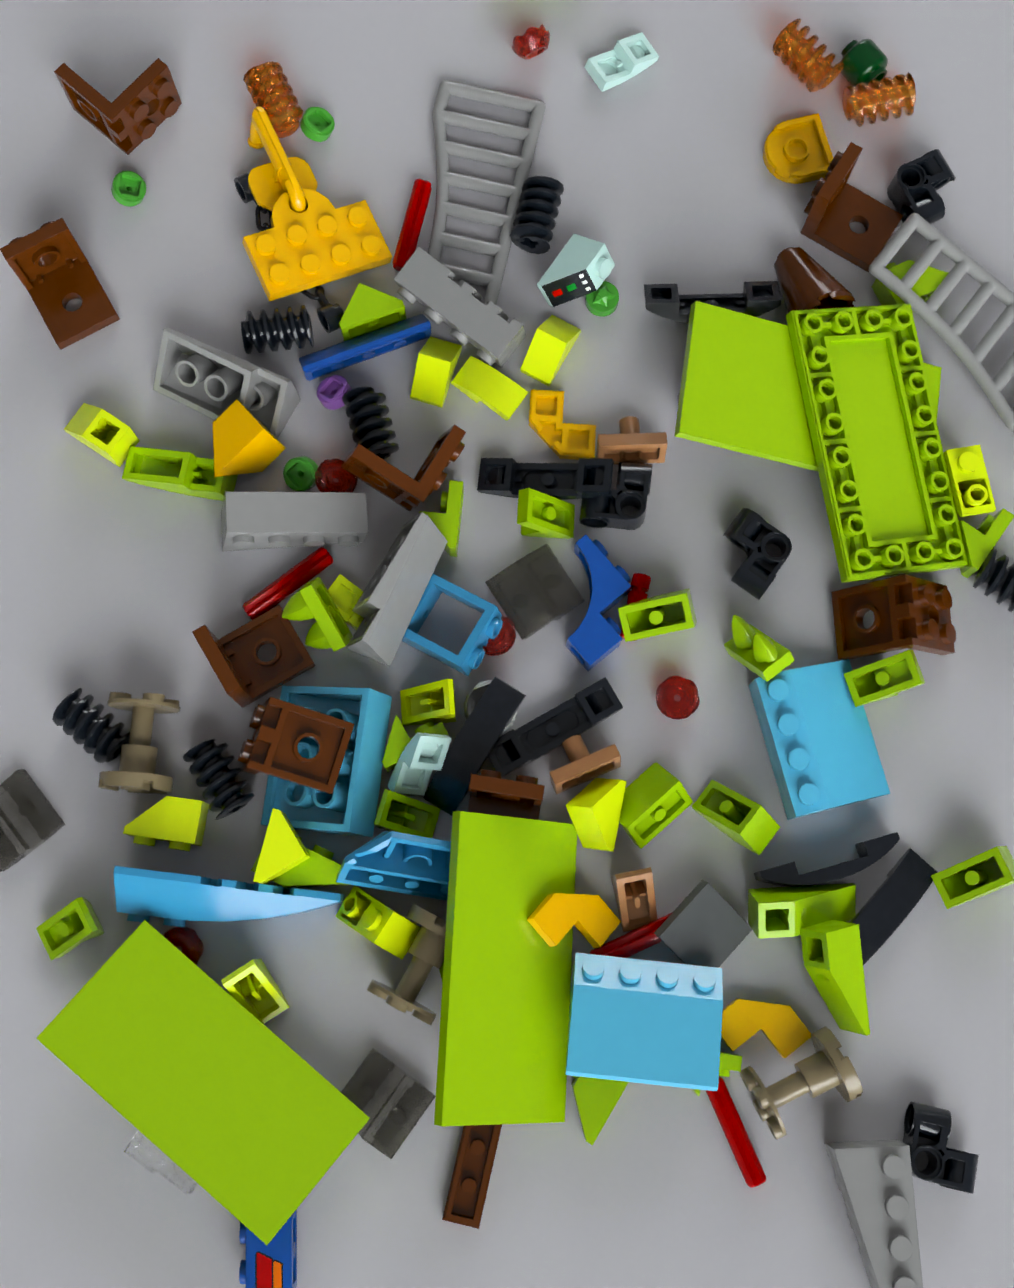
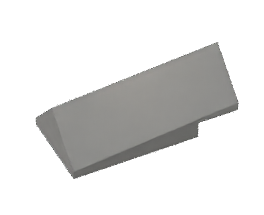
M170 328L163 329L153 390L214 420L237 399L278 439L301 400L292 380Z
M419 513L403 526L352 610L364 619L346 648L389 667L448 542L425 513Z

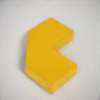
M531 389L529 426L560 459L579 460V458H594L596 425L563 423L564 391Z
M566 893L548 894L527 919L549 947L557 946L573 925H575L593 948H599L621 923L599 895Z
M736 998L723 1009L721 1038L731 1051H735L761 1030L781 1057L785 1059L811 1038V1032L789 1005Z

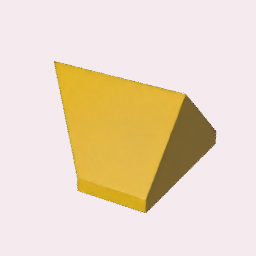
M237 399L212 422L214 477L262 472L286 449Z

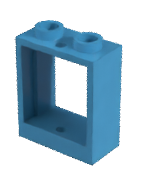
M432 574L402 641L460 673L469 676L472 669H477L482 663L485 656L484 649L490 639H495L501 631L503 616L497 606ZM442 593L483 613L458 655L417 634Z

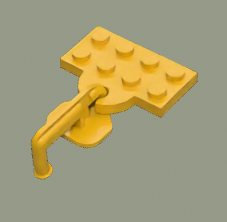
M261 106L255 107L252 111L250 136L247 142L250 147L255 149L264 147L271 162L253 168L248 176V184L256 203L272 211V228L244 236L242 244L269 302L390 263L392 255L366 200L335 209L328 198L316 191L317 181L309 164L299 157H287L266 111Z

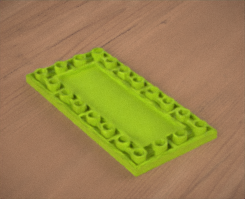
M695 301L690 309L674 436L818 472L788 325ZM924 363L937 421L942 367Z
M911 304L790 311L785 316L841 582L956 569L967 566L968 560Z
M453 811L434 1125L470 1126L565 1122L567 1083L565 1072L573 927L557 946L549 947L527 919L548 894H575L577 832L573 824Z
M146 920L138 926L36 1038L266 1245L270 1243L370 1119Z

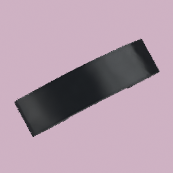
M778 281L744 282L743 293L679 295L677 284H644L646 310L661 317L689 323L691 305L695 301L755 317L781 306Z
M481 458L477 491L490 495L518 498L519 490L531 488L560 500L609 495L611 493L614 460L579 458L578 463H517L513 458Z
M497 677L492 680L449 748L441 771H436L423 796L425 800L453 816V811L458 810L469 791L471 774H478L505 727L509 725L524 700L525 694Z
M605 677L516 730L512 729L500 736L488 758L497 772H501V777L562 746L566 739L575 735H581L623 709V706Z
M898 832L857 843L855 846L859 858L805 874H798L794 861L755 872L754 876L758 881L779 886H809L839 880L860 872L877 862L895 846L900 837Z
M911 848L887 874L888 878L850 921V923L859 924L863 965L887 941L916 906L933 882L931 875L938 873Z

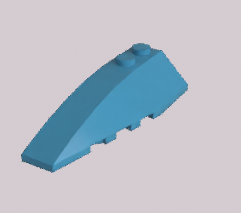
M115 866L116 910L117 912L128 913L127 921L134 922L146 920L149 923L150 916L163 917V925L185 927L186 920L238 922L272 919L306 913L343 903L345 895L339 893L284 888L267 884H251L227 879L217 880L195 875Z

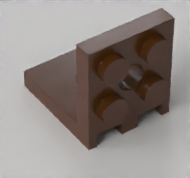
M159 58L112 103L65 63L54 71L72 108L127 155L144 140L149 139L154 134L156 128L166 118L172 117L182 104L170 70Z
M851 142L844 153L839 151L836 153L827 169L829 171L825 178L821 177L811 193L812 198L804 210L808 217L801 234L869 272L870 264L884 248L904 215L847 183L863 149ZM859 222L865 227L866 232L861 234L855 233L850 229L849 224Z
M63 218L47 222L40 229L24 237H17L10 241L8 245L0 248L5 260L28 290L60 350L120 320L86 256ZM70 300H82V305L78 310H66V305Z
M454 424L443 433L434 444L414 479L360 444L349 453L341 468L410 512L420 502L423 503L433 490L437 491L447 476V473L443 471L444 468L451 461L455 462L465 447L461 440L466 432Z
M904 574L831 592L837 654L840 660H851L907 648L938 655L955 653L956 631L951 623L950 614L952 597L946 585ZM871 610L874 614V622L871 627L866 629L863 624V618Z
M280 605L220 639L206 625L192 631L226 693L242 708L316 666L290 621L282 618L283 609ZM265 644H272L276 646V656L271 661H261L258 658L259 649Z
M270 697L263 705L258 704L255 707L249 723V728H253L254 732L251 740L246 739L243 742L237 761L243 763L241 768L243 772L253 775L261 772L332 794L354 723ZM305 737L312 738L318 746L316 755L310 759L302 757L297 749L299 741Z
M480 769L479 775L471 774L468 812L539 820L545 785L537 784L538 778L516 775V781L501 779V772Z

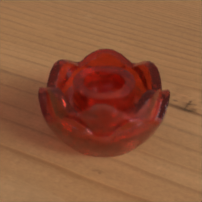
M543 24L540 25L539 29L536 27L528 28L523 36L517 35L514 37L513 46H511L512 50L516 55L525 60L540 55L548 49L550 42L549 30L546 31Z
M337 458L324 460L315 473V483L320 492H353L357 486L358 478L342 469L341 465L344 460Z
M501 617L503 625L498 636L495 639L489 638L487 646L483 645L486 655L499 656L505 654L514 645L516 630L510 618Z
M676 675L670 676L656 690L658 709L669 718L676 720L685 719L694 713L699 706L700 699L697 686L689 679ZM674 696H680V701H675Z
M174 927L163 934L176 948L181 946L182 953L193 963L198 964L204 946L195 930L189 927Z

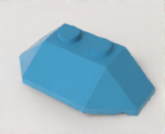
M394 831L382 832L344 858L337 873L336 882L447 901L451 841Z

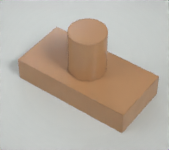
M627 416L619 421L620 434H598L597 459H613L614 464H619L622 461L633 463L665 462L668 444L666 432L640 433L639 419L634 416Z
M575 735L562 743L570 763L549 772L551 784L557 795L621 767V756L615 744L590 754L582 736Z

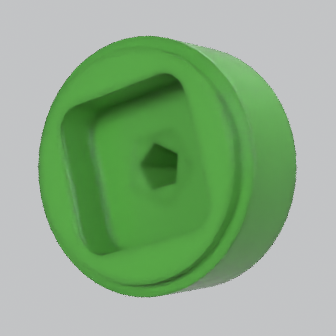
M320 107L308 108L300 121V127L305 136L316 142L326 141L335 126L331 114Z
M122 171L115 176L111 185V192L117 202L124 206L132 207L142 202L146 193V184L137 173Z
M604 281L597 291L586 295V307L596 316H608L618 306L619 293L613 284Z
M300 456L292 458L286 463L283 477L291 489L305 491L317 484L319 468L311 458Z

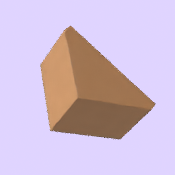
M651 867L615 874L611 877L623 932L638 929L657 920Z

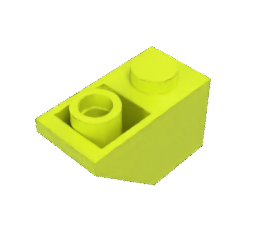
M83 403L64 428L65 432L118 467L126 460L130 446L136 447L140 441L128 425L104 409Z
M980 444L946 450L944 457L957 514L960 517L994 512L996 506Z
M166 796L124 826L123 834L133 836L134 844L155 846L156 840L169 842V849L190 852L191 845L202 846L209 804L200 800Z
M355 885L335 915L369 941L401 960L405 957L420 929L418 925Z

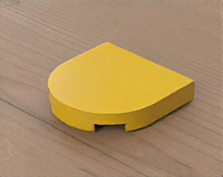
M819 113L786 120L777 124L767 136L763 147V160L769 172L777 179L791 184H801L819 180L821 177L825 178L829 171L827 169L833 159Z

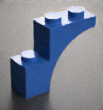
M584 535L575 543L574 553L581 561L587 574L590 602L582 623L567 638L566 647L583 667L590 671L620 646L622 638L619 636L622 633L621 629L612 618L607 617L605 619L603 615L629 594L631 589L629 582L631 579L621 566L617 565L614 567L606 558L608 552L598 540L592 541L587 535Z

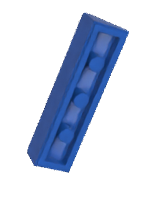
M419 314L299 358V362L306 380L311 381L429 338L431 336V324L424 314Z

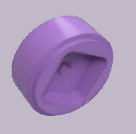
M332 375L319 384L317 397L325 408L336 410L345 406L342 397L352 388L343 376Z

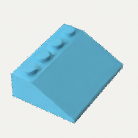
M849 659L782 671L768 682L758 677L748 685L787 820L890 794L864 706L855 707L844 677V673L852 671Z
M282 686L280 700L354 723V727L333 793L328 794L268 775L261 825L268 826L271 812L274 808L284 812L293 828L297 830L373 837L392 696L371 688ZM305 737L299 741L297 749L302 757L310 759L316 755L318 746L312 738Z
M575 952L571 975L565 1075L717 1091L719 1085L723 1013L722 968Z

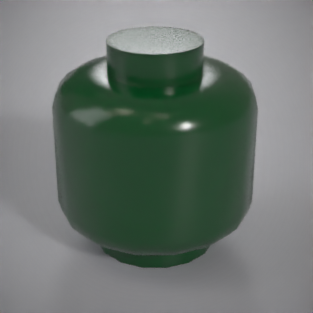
M864 39L860 42L853 40L841 52L843 58L840 62L839 70L855 89L866 88L870 90L878 85L886 76L888 58L871 39Z

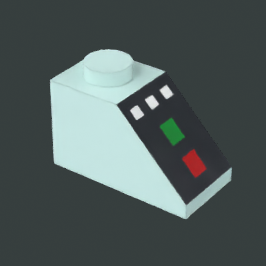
M573 234L537 283V286L548 305L555 307L597 291L604 280L610 275L615 263L605 243Z

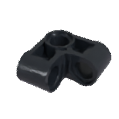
M935 149L920 158L901 165L887 188V194L898 213L904 215L901 219L903 223L910 214L918 213L932 224L942 219L945 215L944 202L936 190L948 182L954 181L956 177L940 150Z
M619 462L616 489H612L609 495L582 499L579 517L580 524L592 528L607 527L626 530L639 528L645 519L653 464ZM632 505L638 508L639 512L629 516L622 512V508Z
M742 508L723 534L733 544L746 552L748 556L731 581L760 600L777 576L778 570L789 557L792 544L784 533L767 523L759 514L748 508ZM765 545H777L781 550V556H770L766 552Z
M910 1102L904 1118L903 1143L910 1147L912 1176L924 1181L937 1183L943 1187L973 1194L979 1155L946 1147L952 1123L950 1111ZM924 1151L928 1156V1165L924 1170L918 1171L915 1159L920 1152Z

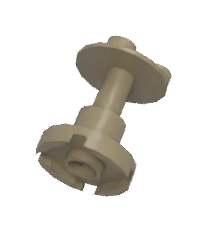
M110 692L109 700L107 701L108 706L132 711L129 744L121 745L119 771L100 772L98 787L112 791H119L120 787V789L128 790L130 793H172L173 778L155 774L158 748L151 746L154 713H178L181 708L179 707V701L165 699V695L158 693H143L142 699L131 698V694Z
M413 903L406 917L422 926L408 950L409 953L414 955L396 990L373 979L367 990L386 1000L387 1004L401 1012H412L414 1009L412 1014L414 1017L432 1025L436 1014L415 1000L432 967L440 969L444 962L446 921Z
M826 1026L811 1034V1040L816 1053L794 1064L796 1072L765 1088L751 1066L739 1072L749 1092L753 1091L756 1098L752 1101L760 1119L763 1122L766 1121L776 1140L787 1135L777 1108L806 1093L811 1098H815L834 1087L847 1102L856 1099L863 1093L859 1077L849 1057L842 1055L838 1049L842 1047L840 1042Z

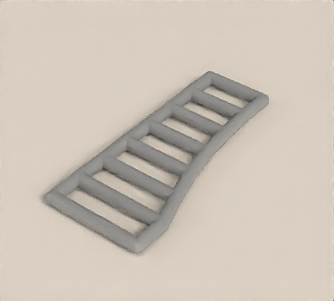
M444 80L439 85L432 111L437 187L436 207L428 254L439 261L443 245L493 256L494 261L491 273L446 263L441 264L456 275V280L487 286L484 302L492 301L496 304L512 244L510 234L514 227L515 216H517L516 210L520 204L519 198L522 193V186L529 176L546 106L540 100ZM450 95L531 112L528 127L448 111L446 109ZM445 124L522 140L524 143L521 155L517 156L447 141ZM448 155L517 169L513 185L450 172ZM449 185L509 198L506 214L449 202ZM447 216L502 227L498 244L445 232Z
M912 213L870 264L869 272L906 304H911V309L949 345L971 372L1006 427L1014 433V407L1013 409L1010 408L1001 393V390L1014 375V352L993 380L981 364L982 360L1014 320V293L918 213ZM914 230H916L930 244L900 280L886 266ZM941 251L956 264L925 302L911 288ZM965 273H968L981 286L949 326L936 311ZM993 294L1007 307L975 349L971 351L959 335L990 295Z

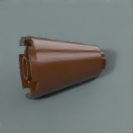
M789 247L779 253L774 263V269L787 314L792 310L854 307L853 301H856L852 293L802 248Z

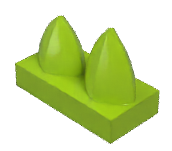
M320 576L307 582L291 597L283 610L282 618L302 621L315 618L317 622L309 629L305 639V645L316 649L332 648L335 652L345 647L353 637Z
M733 615L731 622L733 638L726 642L724 647L727 653L766 682L795 661L790 650L751 624L749 625L741 617Z

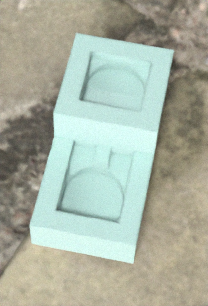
M641 32L618 40L611 51L588 58L584 68L601 92L644 71L658 60L659 55Z
M417 732L407 744L396 763L388 783V788L399 794L424 795L432 770L441 771L452 738L449 735Z

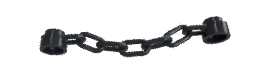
M245 173L234 178L235 187L242 201L248 203L254 200L256 203L248 184L249 174ZM256 203L257 229L264 231L272 228V211ZM260 211L263 214H266L268 211L269 224L265 222L262 227ZM321 285L315 287L317 288L315 295L307 290L301 291L300 293L308 298L318 300L321 307L317 309V315L327 333L340 328L339 322L344 312L339 304L332 305L329 303L324 295L325 290Z

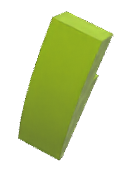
M130 446L122 479L169 492L224 501L225 491L234 492L238 475L214 477V459L199 458L191 452Z

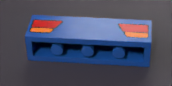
M297 1209L268 1245L240 1222V1244H246V1260H241L240 1284H246V1288H296Z

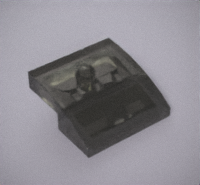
M548 544L522 557L485 582L522 640L528 639L553 620H559L585 601Z
M25 769L16 770L0 785V872L7 870L23 859L65 825Z
M372 1048L341 1091L344 1096L370 1118L358 1134H360L364 1141L390 1159L393 1158L436 1097L416 1079L374 1048Z

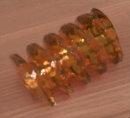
M798 18L780 32L773 44L772 51L776 56H781V61L784 65H790V72L798 74V80L801 83H806V88L809 92H816L828 86L840 74L844 64L839 62L832 66L831 64L836 55L830 53L823 57L827 45L822 44L815 48L814 46L819 37L813 35L806 39L810 27L804 26L798 30L797 28L801 23V19Z
M272 61L249 69L244 75L243 81L246 83L247 90L251 94L256 107L261 106L266 111L278 138L291 136L300 126L299 120L303 116V109L298 105V99L293 94L292 87L288 84V78L283 73L282 66L279 62Z
M908 72L905 76L898 74L893 79L885 77L880 82L872 80L868 85L866 83H858L856 87L846 86L842 99L846 119L848 121L854 119L857 127H862L864 116L867 117L869 124H875L877 113H879L882 121H887L889 110H891L895 119L900 118L902 108H904L907 116H911L914 113L916 101L915 82L912 75Z

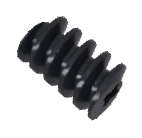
M534 176L528 178L523 183L522 193L519 198L520 204L516 210L517 216H515L514 227L510 237L517 247L526 252L544 254L550 249L548 242L553 238L551 230L556 226L554 218L558 216L559 211L557 207L561 204L560 195L564 192V186L558 180L546 176Z
M301 305L299 315L297 316L290 306L287 307L285 317H282L278 308H274L272 318H268L265 310L261 309L259 320H255L252 312L247 311L246 320L241 321L242 340L246 354H251L253 344L259 353H264L267 343L272 352L278 351L280 341L285 350H291L293 340H295L298 348L302 349L305 347L306 338H308L311 346L314 347L311 318L305 305Z
M358 387L344 394L342 399L344 405L347 406L345 411L347 417L350 418L348 423L350 429L353 430L352 438L357 443L356 446L358 444L362 445L383 460L390 457L392 453L399 450L398 444L388 443V441L396 437L395 431L384 430L393 424L392 419L381 418L389 413L388 406L379 405L386 400L385 394L375 393L372 387Z
M993 547L979 570L972 574L976 576L973 587L977 588L986 583L987 587L984 595L989 596L993 592L998 591L996 603L1000 604L1006 599L1011 600L1008 611L1012 612L1014 611V564L1007 568L1009 557L1006 555L995 560L997 549Z
M79 688L62 700L57 706L52 720L57 726H63L65 734L73 735L75 743L84 744L83 749L86 753H94L96 762H110L120 756L121 745L129 744L130 732L121 736L124 724L119 722L111 727L110 724L114 719V715L108 713L101 718L100 715L104 706L98 704L91 709L90 705L94 697L87 695L80 699L82 689Z
M210 739L190 749L184 754L183 759L185 762H193L189 771L193 775H200L196 779V784L199 787H207L203 791L202 796L206 800L214 799L210 803L209 809L212 812H220L215 819L219 820L246 806L255 795L254 793H241V790L248 782L247 780L236 782L234 778L242 770L240 768H228V765L235 759L234 755L225 757L221 755L228 747V744L216 745V739Z

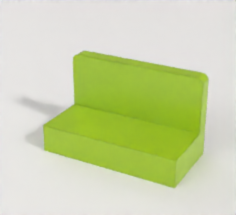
M653 763L625 788L619 824L624 828L633 843L642 849L689 807L693 801L676 777L658 763Z

